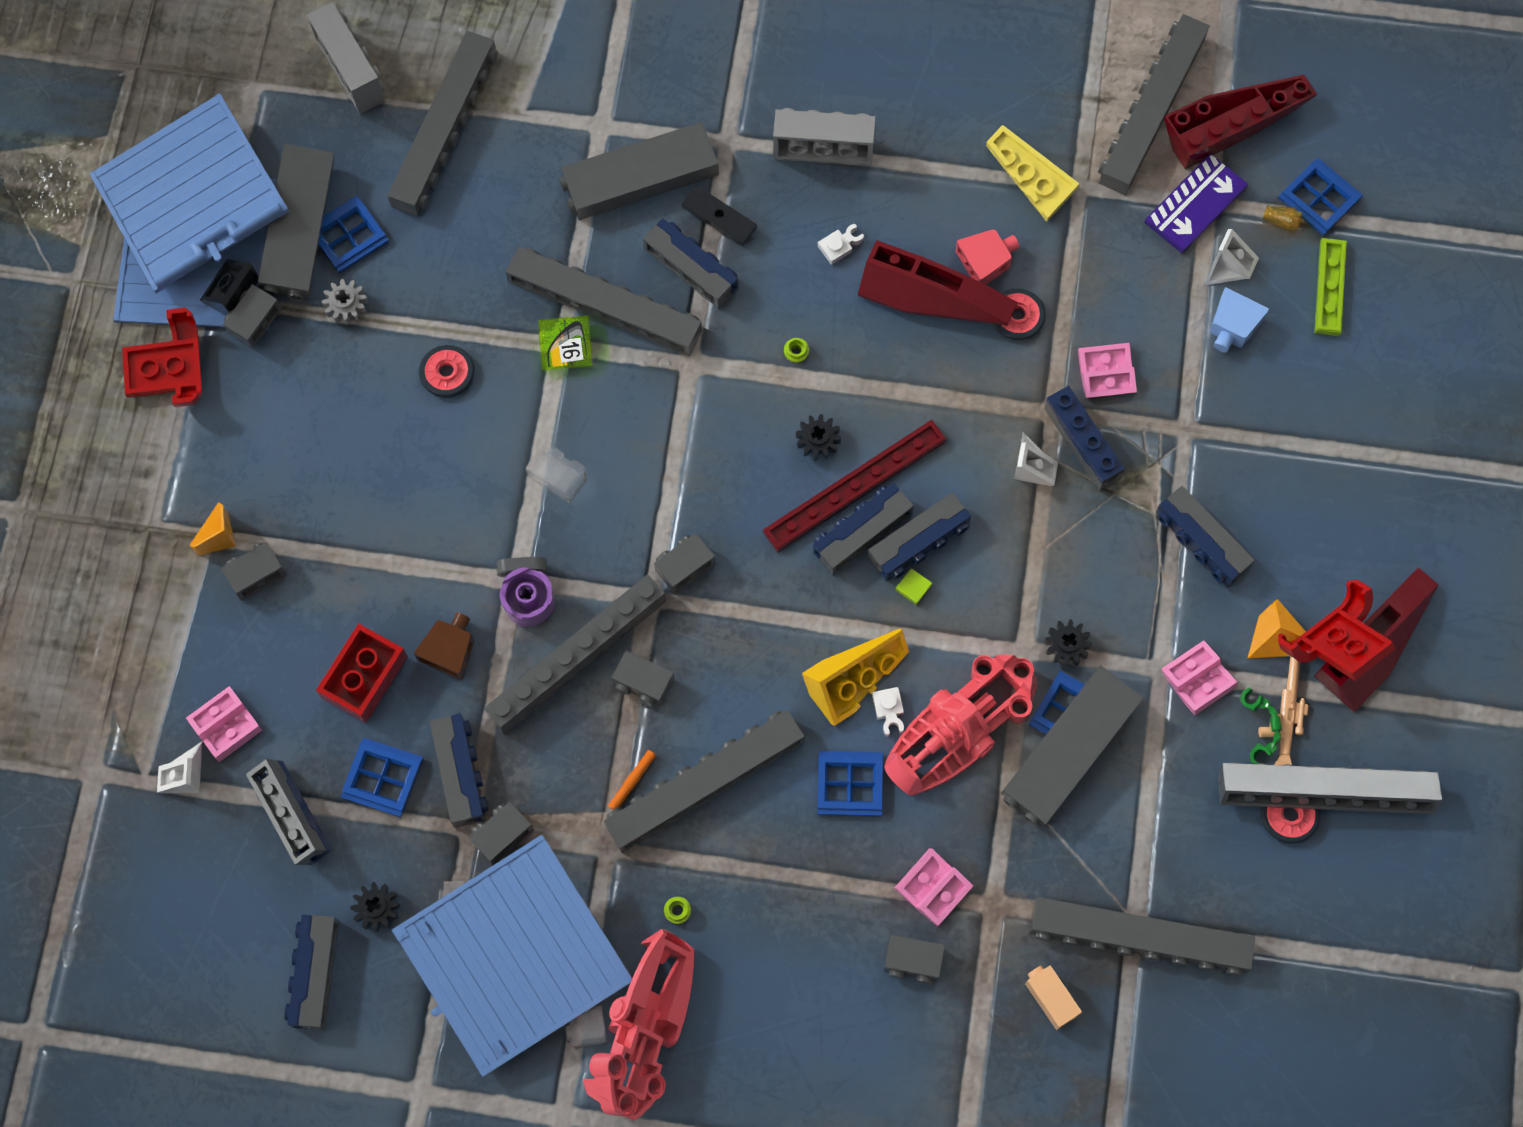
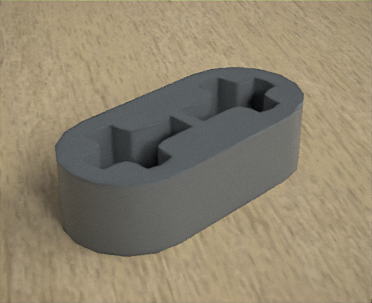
M543 557L501 559L497 561V575L505 578L509 573L519 568H530L546 574V559Z

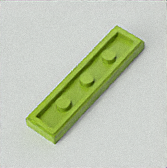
M1327 238L1320 240L1315 334L1340 336L1342 332L1347 241Z

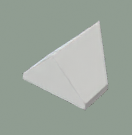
M1228 229L1203 286L1250 279L1259 258L1233 229Z
M1023 433L1014 479L1054 486L1058 461L1046 455Z
M202 742L172 762L159 766L157 793H199Z

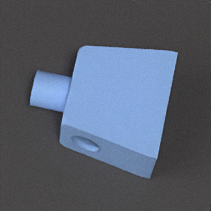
M1225 287L1210 328V333L1217 336L1214 347L1224 353L1228 351L1231 344L1242 348L1261 325L1269 308Z

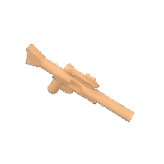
M1291 656L1287 689L1282 690L1280 714H1278L1281 719L1282 731H1280L1279 757L1274 765L1280 766L1285 764L1292 765L1290 751L1293 724H1297L1295 734L1303 735L1304 715H1308L1309 705L1305 704L1304 698H1301L1299 703L1296 702L1301 662ZM1271 724L1269 727H1259V737L1274 736L1275 732H1272Z

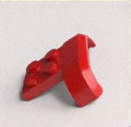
M185 307L166 310V315L173 341L122 347L125 395L127 398L176 392V395H172L174 407L196 405L202 397L199 337L193 313Z
M1359 580L1347 581V594L1342 604L1299 638L1287 641L1286 636L1280 633L1278 635V643L1281 650L1299 662H1310L1319 657L1354 681L1394 651L1395 647L1391 640L1362 623L1371 610L1373 592L1372 588Z

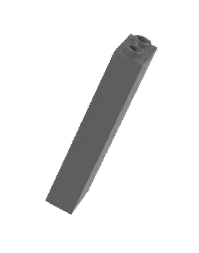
M702 122L563 166L561 167L563 176L559 177L563 192L568 191L570 198L567 199L570 212H576L578 220H582L719 175V166Z
M284 143L276 189L290 212L269 223L258 279V288L271 296L285 295L296 301L309 299L334 167V152Z
M1100 665L1001 792L1004 796L1003 801L1015 810L1017 807L1026 813L1024 817L1033 825L1038 826L1040 824L1044 827L1143 697Z

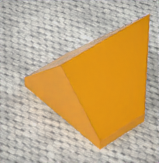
M219 502L190 544L191 548L198 555L236 546L229 513Z
M1278 599L1259 615L1247 659L1290 656L1281 650L1278 643V635L1282 633L1286 636L1287 641H1293L1306 632Z

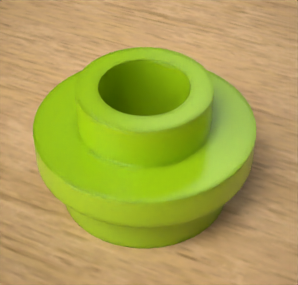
M792 338L784 346V355L791 362H802L809 355V346L801 338ZM798 348L801 352L794 354L792 350Z
M683 897L669 899L664 906L665 917L673 924L686 922L691 915L689 902ZM680 906L683 909L682 914L674 915L672 912L674 907Z

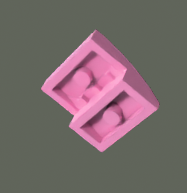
M1129 343L1078 349L1085 398L1137 392Z
M1202 641L1162 668V673L1172 688L1194 715H1197L1237 688V681L1221 665L1220 657L1205 641Z
M230 686L186 717L218 762H221L263 731Z
M929 848L894 889L936 926H939L970 891L973 885L955 867H951L932 848Z

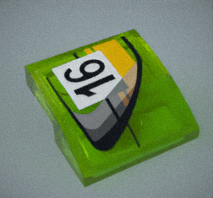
M589 315L538 320L542 370L593 366Z

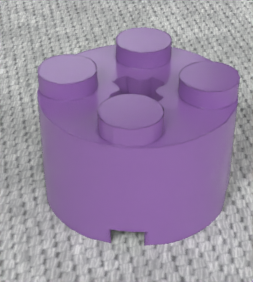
M519 568L505 577L500 590V600L506 615L511 621L520 627H532L546 621L554 612L555 595L551 583L544 573L530 568ZM529 595L531 599L526 600L524 596Z

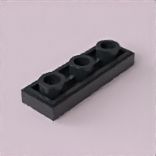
M697 185L682 203V208L741 246H744L757 229L755 222Z

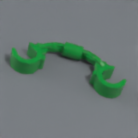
M1247 688L1241 694L1242 704L1253 712H1257L1259 708H1268L1269 713L1272 715L1270 718L1271 730L1275 732L1273 742L1268 743L1265 747L1258 743L1251 750L1250 760L1253 764H1257L1256 756L1261 751L1273 757V753L1277 750L1276 745L1281 739L1280 731H1282V725L1276 709L1270 706L1269 700L1259 695L1254 704H1248L1247 698L1253 690Z

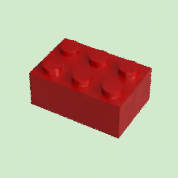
M358 623L317 687L316 692L325 701L367 723L408 658V655L404 648Z

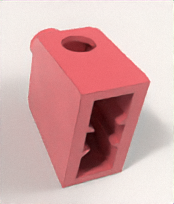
M992 229L958 240L955 252L970 277L987 285L1011 267L1012 256L1010 253L1019 249L1020 246L1014 235L1002 240L997 231Z

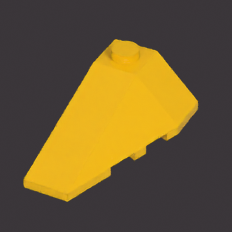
M894 630L831 656L802 673L810 697L833 726L854 714L861 707L859 703L868 693L872 694L877 689L875 685L884 675H889L909 653L903 630Z

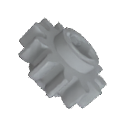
M341 279L340 286L337 287L336 284L331 283L332 291H324L327 299L322 300V305L326 308V315L328 317L333 316L335 323H338L343 318L345 323L349 324L350 317L358 321L359 316L357 313H366L363 304L368 303V299L364 295L363 287H356L354 280L349 285H346L344 279Z

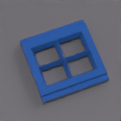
M1317 158L1278 196V199L1324 236L1359 202L1363 195L1322 160ZM1314 173L1329 184L1321 193L1306 182ZM1302 185L1317 196L1309 205L1305 204L1294 194ZM1332 188L1347 199L1339 208L1324 197ZM1320 200L1335 211L1327 220L1323 219L1312 209Z
M356 195L324 216L319 246L340 274L387 244L389 239ZM358 212L364 222L348 231L342 220ZM338 224L344 235L328 243L322 233ZM368 225L374 236L358 245L352 234ZM348 238L354 248L338 257L332 247Z
M1059 671L1029 725L1046 735L1055 724L1044 717L1049 707L1053 705L1062 711H1065L1067 708L1054 700L1060 688L1077 696L1085 684Z
M363 738L340 797L401 818L424 758ZM367 755L385 760L381 774L362 768ZM391 762L409 768L404 782L386 776ZM360 773L379 779L374 793L355 787ZM383 781L402 787L398 800L378 795Z
M819 751L817 815L882 817L883 752ZM828 766L848 767V781H827ZM853 767H873V782L853 781ZM827 786H847V801L827 800ZM853 786L873 787V801H853Z

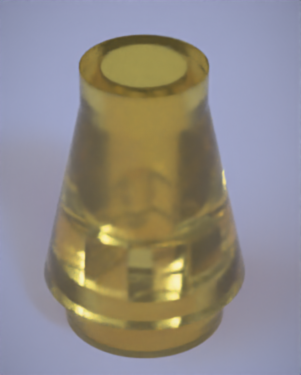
M1267 205L1263 220H1267L1289 232L1291 230L1297 231L1303 212L1298 211L1295 207Z

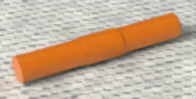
M647 750L640 762L624 781L622 787L608 805L611 810L620 808L656 758V754L652 751Z

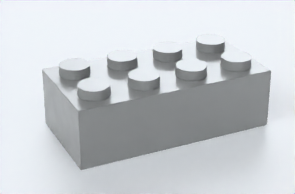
M331 2L307 14L315 40L358 113L362 114L385 102L383 92L386 89L381 81V74L375 65L372 66L369 61L371 58L366 48L360 46L358 42L360 40L354 28H350L347 24L348 19L342 9L337 10L334 3Z
M791 108L776 109L773 132V159L872 166L875 116H869L865 113L850 115L842 112L821 113L817 110H808L806 112L795 111Z

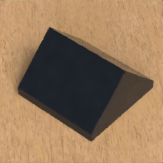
M226 259L200 298V301L227 315L230 310H234L238 305L241 294L248 290L252 284H257L259 276L253 265L249 262Z

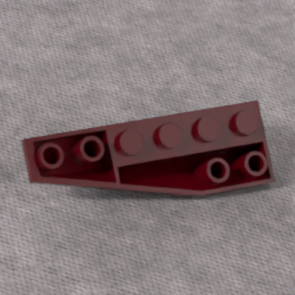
M1299 75L1207 95L1164 117L1172 150L1184 169H1187L1203 161L1210 153L1215 155L1270 126L1316 97L1317 93L1305 75Z
M876 240L866 261L858 291V296L903 313L1008 326L1017 306V302L967 275Z
M1418 567L1364 622L1365 625L1391 640L1395 650L1354 681L1327 662L1314 677L1348 708L1355 712L1391 674L1435 593L1438 584Z

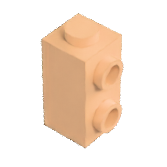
M1051 965L1045 969L1039 966L1028 974L1030 979L1027 980L1025 985L1056 1031L1082 1013Z

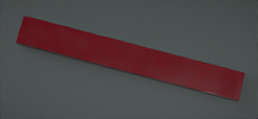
M933 420L928 421L763 529V534L778 553L946 443L947 439Z

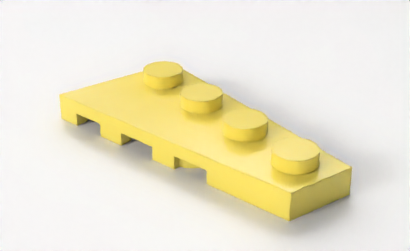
M1004 125L987 141L986 147L1046 222L1078 189L1079 183Z

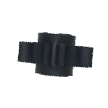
M820 414L816 421L810 415L809 424L801 421V430L796 431V438L800 439L797 442V448H804L805 457L813 453L815 461L818 459L819 454L828 459V451L836 453L837 446L835 444L841 443V437L837 435L840 432V427H832L833 418L824 422L823 414ZM819 435L820 438L823 437V439L817 440V437L814 438V436Z
M1070 619L1067 626L1058 621L1057 630L1052 627L1049 628L1048 633L1051 637L1045 638L1044 643L1051 645L1047 649L1046 654H1055L1053 663H1057L1062 659L1064 660V667H1067L1072 660L1074 665L1078 666L1080 663L1079 657L1087 659L1089 654L1086 650L1091 649L1092 643L1085 641L1089 638L1090 632H1081L1083 628L1082 623L1075 628L1073 627L1072 619ZM1071 640L1073 644L1066 647L1064 642Z
M372 882L371 890L361 886L363 895H353L358 905H352L350 909L354 912H359L353 919L356 922L364 920L362 923L363 929L367 930L372 924L373 929L378 932L380 924L389 928L390 923L388 919L398 918L393 909L400 908V904L395 901L392 902L397 897V894L394 891L387 894L389 887L386 884L382 885L381 889L378 890V885ZM378 903L381 906L379 910H372L370 908L371 904Z

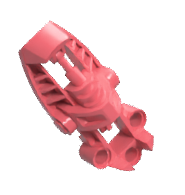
M1007 654L997 655L994 658L986 655L977 657L971 669L972 680L953 695L947 689L938 691L930 699L928 707L912 721L900 736L883 766L891 780L905 793L914 796L949 781L969 768L979 758H983L990 753L996 742L989 735L1000 725H1004L1009 720L1016 724L1024 723L1031 714L1032 702L1037 687V677L1033 674L1034 667L1031 661ZM981 665L987 666L990 673L982 675L978 673L976 668ZM1023 668L1028 675L1023 678L1018 677L1014 670ZM1002 675L1017 692L984 719L983 715L997 704L993 696L986 692L974 703L971 700L980 693L981 689L986 685L989 686ZM1021 704L1025 707L1026 712L1024 714H1017L1012 706ZM929 734L933 736L924 744L925 748L915 757L910 755L904 760L902 759L905 754ZM943 747L948 754L920 779L916 774L922 767L920 762L930 753L934 754Z
M665 929L659 930L641 942L642 945L647 947V950L634 973L627 994L616 999L609 1011L612 1021L608 1029L616 1035L611 1052L593 1055L590 1060L589 1069L594 1079H583L587 1095L600 1102L602 1111L607 1115L623 1116L636 1120L665 1092V1080L660 1075L663 1065L658 1063L657 1059L661 1046L670 1048L676 1044L680 1037L689 1004L694 968V948ZM669 957L677 958L659 995L651 991L659 964H664ZM626 1062L632 1063L633 1066L631 1069L627 1085L625 1087L623 1086L629 1068L626 1064Z

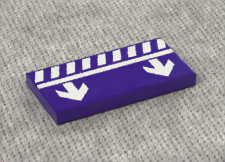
M1210 153L1145 219L1144 223L1183 254L1247 188L1248 183Z

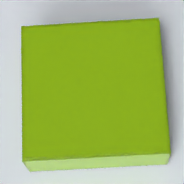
M911 568L898 584L895 591L917 606L931 588L932 582Z

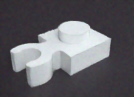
M856 224L850 225L843 235L839 230H836L818 242V248L831 265L851 254V245H860L864 241L863 234L858 237L851 235L857 231Z
M898 687L872 692L877 720H886L883 727L885 736L888 737L890 735L889 726L896 725L899 729V734H902L904 725L897 716L903 715L904 711Z

